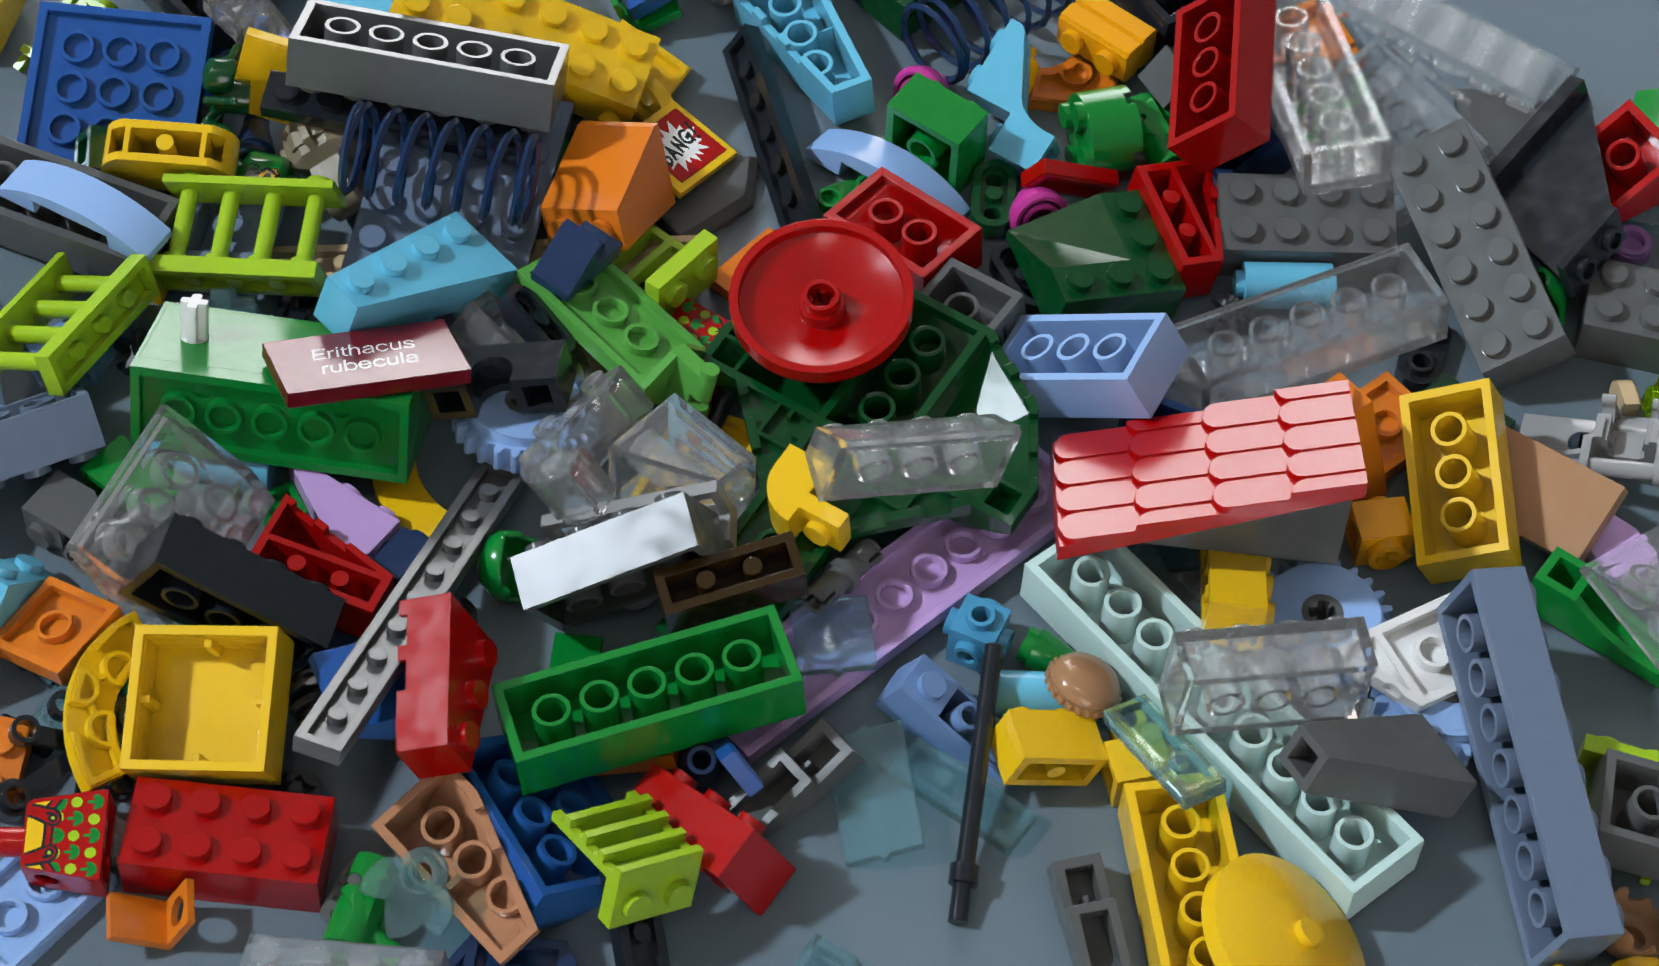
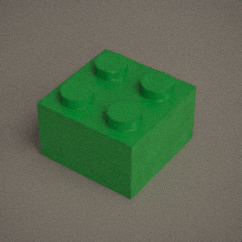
M916 72L887 103L885 140L903 148L929 165L960 194L973 180L976 166L985 159L989 112L982 109L976 102L966 100L948 90L940 82L931 80Z

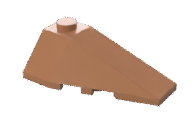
M461 773L419 780L371 824L383 841L501 966H504L540 932L481 796Z

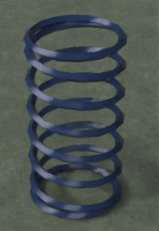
M918 0V3L912 2L906 5L903 10L901 26L906 46L918 65L929 66L914 46L908 30V17L915 10H917L918 21L922 31L933 48L947 61L958 66L955 75H944L949 85H954L963 80L968 71L973 70L978 64L983 65L991 52V36L994 37L996 31L988 26L987 20L976 0H962V3L973 21L982 29L985 41L984 49L967 38L960 20L945 3V0ZM989 0V2L1003 17L1005 28L1012 18L1024 26L1027 36L1030 30L1036 31L1046 26L1050 17L1056 18L1060 16L1061 12L1072 2L1075 3L1076 0H1055L1062 5L1052 10V0H1046V9L1034 5L1030 0H1019L1024 5L1025 22L1014 18L1009 13L1004 0ZM927 2L935 3L939 7L942 16L924 4ZM1032 11L1042 15V18L1031 23ZM924 12L933 17L944 29L954 47L957 58L953 57L937 41L926 22ZM970 49L981 54L980 59L970 63Z
M361 99L353 105L345 126L338 165V185L344 196H347L354 190L360 175L367 143L369 110L372 126V148L363 184V196L366 200L372 198L374 194L380 150L392 120L398 115L401 141L400 159L392 191V201L395 206L400 204L403 199L408 160L418 132L426 120L429 129V163L421 198L423 210L427 211L431 207L440 157L450 132L456 126L458 165L450 212H460L468 167L477 142L484 131L486 136L487 162L485 188L479 218L484 222L489 217L497 174L507 146L513 137L516 157L515 180L508 223L511 228L517 226L518 229H521L525 226L531 213L541 163L542 140L537 132L528 138L524 149L522 136L513 128L504 134L495 152L493 131L486 122L474 130L466 144L464 125L457 117L445 124L438 137L435 120L427 111L416 118L409 131L406 114L399 106L390 110L380 124L378 111L369 100L364 102ZM360 122L354 164L347 182L349 150ZM531 158H532V164H531V170H530V177H529V182H528L526 197H525V201H524V205H523L524 193H525V186H526V180H527L529 165H530Z

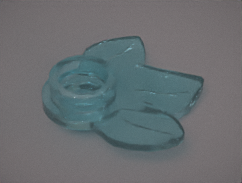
M418 847L407 852L403 858H382L369 868L361 880L360 892L369 897L386 899L384 904L386 935L390 939L412 934L422 924L433 934L441 936L453 918L454 903L446 888L449 877L448 864L444 856L434 848ZM422 863L428 864L432 870V876L429 881L424 880L420 876L419 868Z

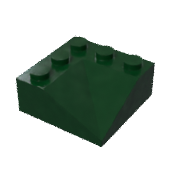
M1139 190L1099 193L1008 230L1005 236L1041 315L1167 313L1172 321L1186 292V287Z

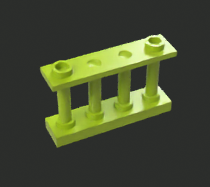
M185 170L180 174L163 173V184L173 197L179 199L168 251L163 252V255L156 254L149 262L159 290L320 297L326 277L328 276L319 263L314 260L324 208H345L347 202L334 180L320 175H312L307 179L204 175L192 170ZM197 202L221 203L211 253H207L205 256H187L186 253ZM239 204L263 205L253 255L248 256V258L228 257ZM282 206L306 207L296 256L292 257L291 260L271 259Z
M58 252L0 311V374L3 370L38 371L42 376L49 395L65 396L160 293L146 254H130L110 276L74 275L65 252ZM77 293L92 294L87 301H70ZM53 318L69 319L62 327L46 326ZM23 344L44 345L37 353L22 352L24 349Z

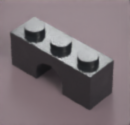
M565 339L465 346L459 348L472 369L471 383L422 390L434 421L478 418L483 402L490 396L502 391L514 392L522 415L567 412L576 378V371Z

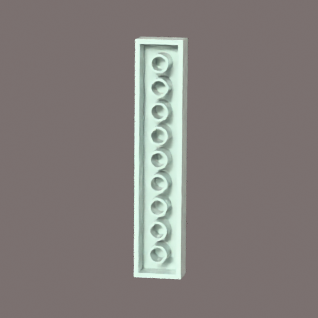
M1055 543L1024 564L1020 596L1076 652L1095 655L1109 664L1119 679L1122 699L1136 713L1141 712L1145 717L1146 723L1155 732L1160 731L1162 739L1198 776L1220 774L1227 805L1280 858L1299 867L1317 881L1337 903L1347 920L1415 869L1425 840L1393 808L1303 792L1277 757L1300 723L1304 721L1226 644L1202 641L1201 620L1126 546L1057 560Z

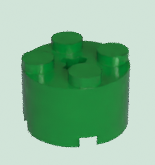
M1117 85L1071 93L1067 102L1059 104L1058 118L1061 127L1066 129L1069 144L1064 150L1065 162L1118 170V173L1134 171L1136 166H1140L1141 162H1134L1135 153L1143 152L1142 123L1136 102L1128 104L1124 94L1131 93L1127 86Z

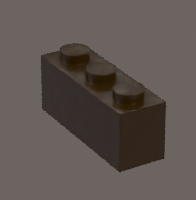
M792 531L652 572L657 597L669 634L808 595L806 572Z

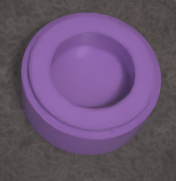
M1623 225L1626 239L1620 249L1613 253L1610 258L1615 261L1643 266L1651 255L1653 239L1646 230L1639 226Z

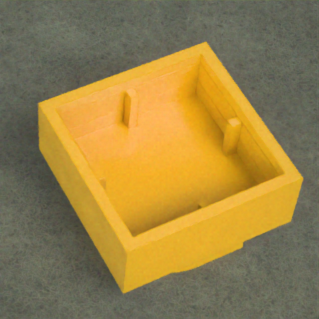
M135 624L119 769L135 781H137L138 776L208 784L281 785L294 641L278 626Z

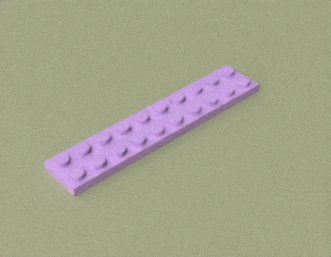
M1038 446V499L1011 536L972 528L949 519L916 525L878 552L883 553L882 561L874 565L860 578V585L850 594L843 593L823 614H815L804 606L782 622L803 677L807 714L728 736L750 765L944 621L952 607L960 609L967 593L977 596L1055 538L1050 456Z

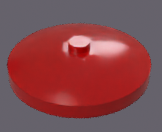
M811 219L795 222L774 230L756 242L746 252L737 265L731 279L729 309L737 339L745 351L757 363L773 373L788 379L810 383H828L859 376L880 365L890 357L904 340L912 322L914 290L911 274L905 260L898 250L884 237L867 227L853 222L837 219Z

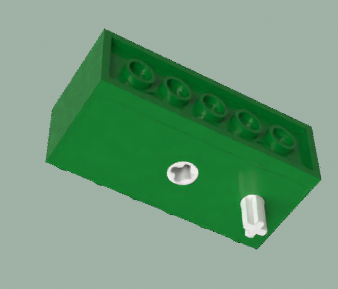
M193 294L191 298L182 297L180 303L165 301L130 364L131 446L407 484L433 417L422 390L287 408L262 357V343L332 333L321 322L209 307V300L202 299L201 294Z

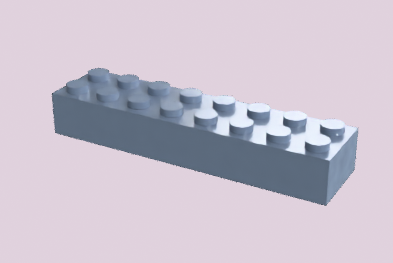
M1525 566L1472 569L1436 608V613L1527 965L1553 966L1555 963H1561L1564 966H1585L1625 934L1623 929L1624 914L1621 906L1615 900L1610 881L1611 866L1607 857L1603 855L1598 837V818L1595 811L1590 808L1587 797L1585 770L1577 760L1573 745V726L1564 712L1560 697L1561 682L1557 673L1553 671L1548 653V634L1541 627L1536 609V590L1529 583Z

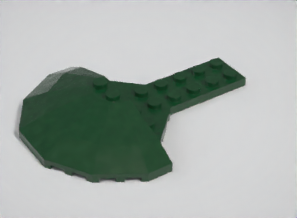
M913 288L914 312L912 322L904 340L890 357L870 371L850 379L828 383H810L777 375L757 363L740 344L734 332L732 322H727L705 349L706 353L700 358L705 363L712 362L719 367L720 372L716 384L730 391L734 395L735 400L741 404L752 456L756 459V473L760 491L737 520L736 547L778 535L770 519L767 479L772 467L789 444L830 465L832 490L824 501L849 514L851 539L945 519L972 528L1011 536L1038 499L1039 404L1034 395H1030L1020 378V372L1013 361L1010 362L1001 347L1000 339L995 330ZM801 531L796 537L795 542L806 572L808 585L834 548L829 545L819 546L813 543ZM798 597L774 604L780 620L784 618ZM664 617L654 629L656 638L669 634Z

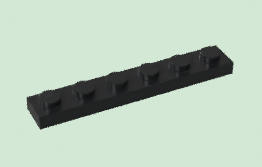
M745 23L722 52L758 157L779 226L781 228L799 221L823 219L760 29L757 26Z
M270 71L260 104L261 116L344 132L350 111L358 101L348 100L343 95L332 93L304 92L298 87L285 85L286 72ZM370 101L378 111L381 124L386 114L394 108L387 105V103ZM415 108L402 109L407 117L409 131L416 118L425 113L426 110ZM368 110L369 123L367 137H372L371 116ZM427 111L435 120L438 137L445 124L455 117L464 125L466 144L474 130L482 125L474 119L454 115L440 117ZM398 115L392 120L384 140L400 143L401 135ZM426 120L421 126L413 146L429 148V129ZM360 122L355 131V134L359 135ZM496 123L489 125L495 139V152L504 134L513 128L522 136L525 149L529 132L504 124ZM456 126L453 127L443 148L444 152L458 154ZM483 131L472 157L487 160L486 136ZM513 137L507 146L501 163L515 165V142Z

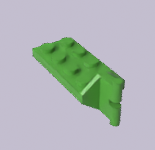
M540 259L517 270L514 284L526 286L537 293L570 331L574 339L641 402L662 405L674 415L676 393L681 400L682 414L700 429L703 428L701 423L704 424L705 421L699 416L704 420L706 419L709 402L712 399L720 372L719 367L712 362L705 363L700 357L706 353V347L613 262L568 302L531 280L532 272Z

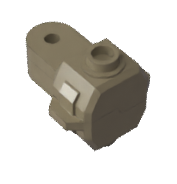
M289 122L280 134L284 149L280 151V156L290 161L293 173L299 172L308 177L312 175L324 176L334 180L339 188L338 165L344 132ZM354 134L349 150L347 182L354 164L359 136L357 134ZM368 137L364 157L371 147ZM362 168L354 190L347 196H344L347 200L346 207L326 208L328 213L339 222L347 220L359 211L363 198L365 178Z

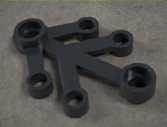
M67 689L57 690L47 702L46 709L48 715L58 722H63V712L57 708L56 700H65ZM127 696L118 698L114 708L120 750L122 747L123 715L126 711ZM20 715L14 719L7 731L9 741L19 748H27L33 745L64 751V753L22 781L19 779H7L0 783V820L4 822H17L26 815V806L29 801L72 772L64 744L63 730L40 726L39 721L31 715ZM25 725L29 727L32 737H21L17 732V726ZM127 774L122 778L128 781L129 790H120L115 785V781L105 786L110 791L113 799L126 800L134 793L136 781ZM76 782L74 793H81V790ZM7 791H17L22 797V803H11L7 798Z

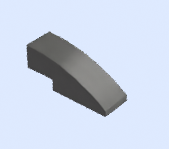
M821 718L788 752L780 748L756 772L763 781V788L750 798L741 787L728 800L732 805L729 812L738 817L743 810L766 827L762 836L768 839L816 804L865 759L833 725Z
M1101 853L1052 862L1046 871L1073 966H1132L1116 897L1111 898Z

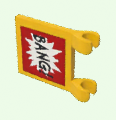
M651 79L645 83L643 90L646 92L641 95L639 104L645 110L655 112V114L643 123L659 124L673 192L676 197L681 199L736 157L737 151L676 103L663 83L657 79ZM606 111L597 118V121L622 122L612 111Z

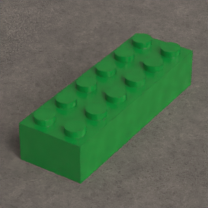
M774 604L491 685L498 720L523 796L807 714L803 677Z

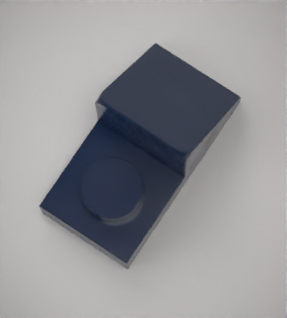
M566 219L534 268L531 280L568 302L619 257L622 243L587 221L579 226Z

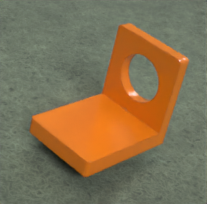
M186 878L166 901L113 891L106 896V939L108 941L170 951L195 924L194 879ZM183 901V912L178 923V912Z

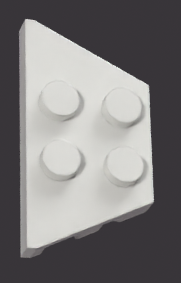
M1450 593L1333 645L1328 655L1334 662L1396 703H1401L1416 713L1449 697L1458 696L1436 613V608Z

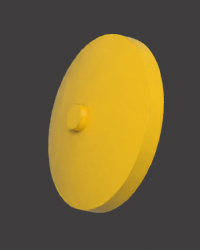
M1263 853L1245 854L1235 858L1219 869L1207 883L1202 898L1201 921L1206 946L1214 966H1366L1358 939L1342 910L1317 881L1294 864L1273 855Z

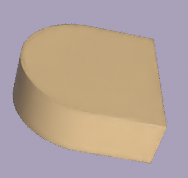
M1632 380L1612 381L1609 394H1617L1621 415L1638 417L1642 403L1635 383Z

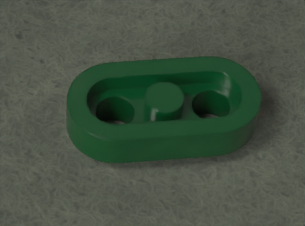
M989 159L979 163L973 174L970 221L982 227V235L987 237H999L1011 229L1009 210L1016 198V171L1012 165L999 159Z

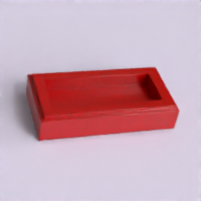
M1043 158L1021 172V185L1025 189L1046 187L1060 195L1087 199L1099 193H1107L1119 185L1118 170Z

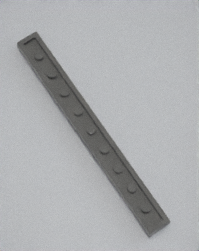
M487 462L478 465L294 734L293 751L336 766L341 765L406 666V662L401 663L397 661L398 646L406 645L407 617L402 618L399 616V601L449 592L454 594L479 556L484 543L495 532L524 488L527 473L513 474L510 471L501 469L494 470L493 466Z

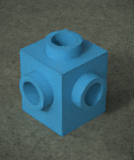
M967 593L960 609L952 607L945 620L942 631L948 635L945 659L981 674L986 643H998L1004 646L1003 658H1005L1015 636V631L1009 629L1012 610L1003 607L993 599L980 598Z

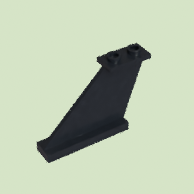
M1570 75L1488 165L1529 254L1556 276L1562 283L1566 296L1574 298L1594 278L1596 272L1613 253L1620 249L1626 239L1618 209L1613 207L1611 203L1593 116L1594 109L1584 79Z

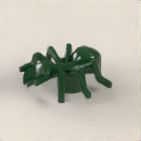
M234 44L227 56L208 59L202 71L203 88L210 95H213L203 97L202 102L211 107L209 113L203 117L202 124L218 126L233 134L232 129L228 125L223 124L225 113L249 115L251 80L235 79L237 71V61L235 59L241 49L240 44Z

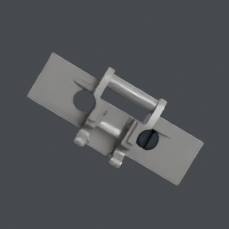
M1607 393L1602 394V413H1598L1596 420L1524 413L1520 428L1521 434L1605 477L1652 481V486L1659 487L1658 398H1653L1650 418L1621 415L1617 394Z

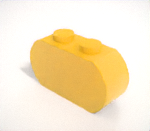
M118 119L111 122L107 128L101 171L153 190L168 191V189L162 182L163 173L180 174L182 171L192 170L204 175L236 176L240 140L228 130L214 125Z

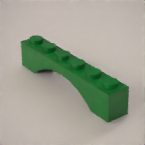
M1557 546L1532 581L1537 594L1536 609L1539 618L1659 688V629L1648 623L1630 608L1610 587L1598 569Z

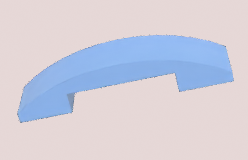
M828 129L804 150L803 156L837 175L851 167L866 177H870L880 167H884L965 218L970 214V207L940 174L913 154L879 137L854 130Z
M24 160L0 186L1 197L34 213L43 206L106 236L109 249L126 257L130 254H146L148 262H150L172 236L171 229L140 204L108 184L67 166L41 160Z

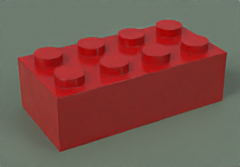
M1196 0L1176 11L1168 149L1202 174L1270 141L1276 19L1275 0Z
M138 776L117 859L123 891L170 897L186 878L194 879V900L320 913L324 903L339 829L335 797Z

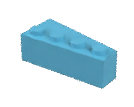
M732 0L736 22L741 27L745 23L759 27L768 55L836 126L876 111L872 78L830 0Z
M455 211L326 277L313 315L332 334L433 321L434 317L450 313L456 318L471 314L473 308L487 305L489 309L497 308L498 300L508 287L512 285L518 269Z

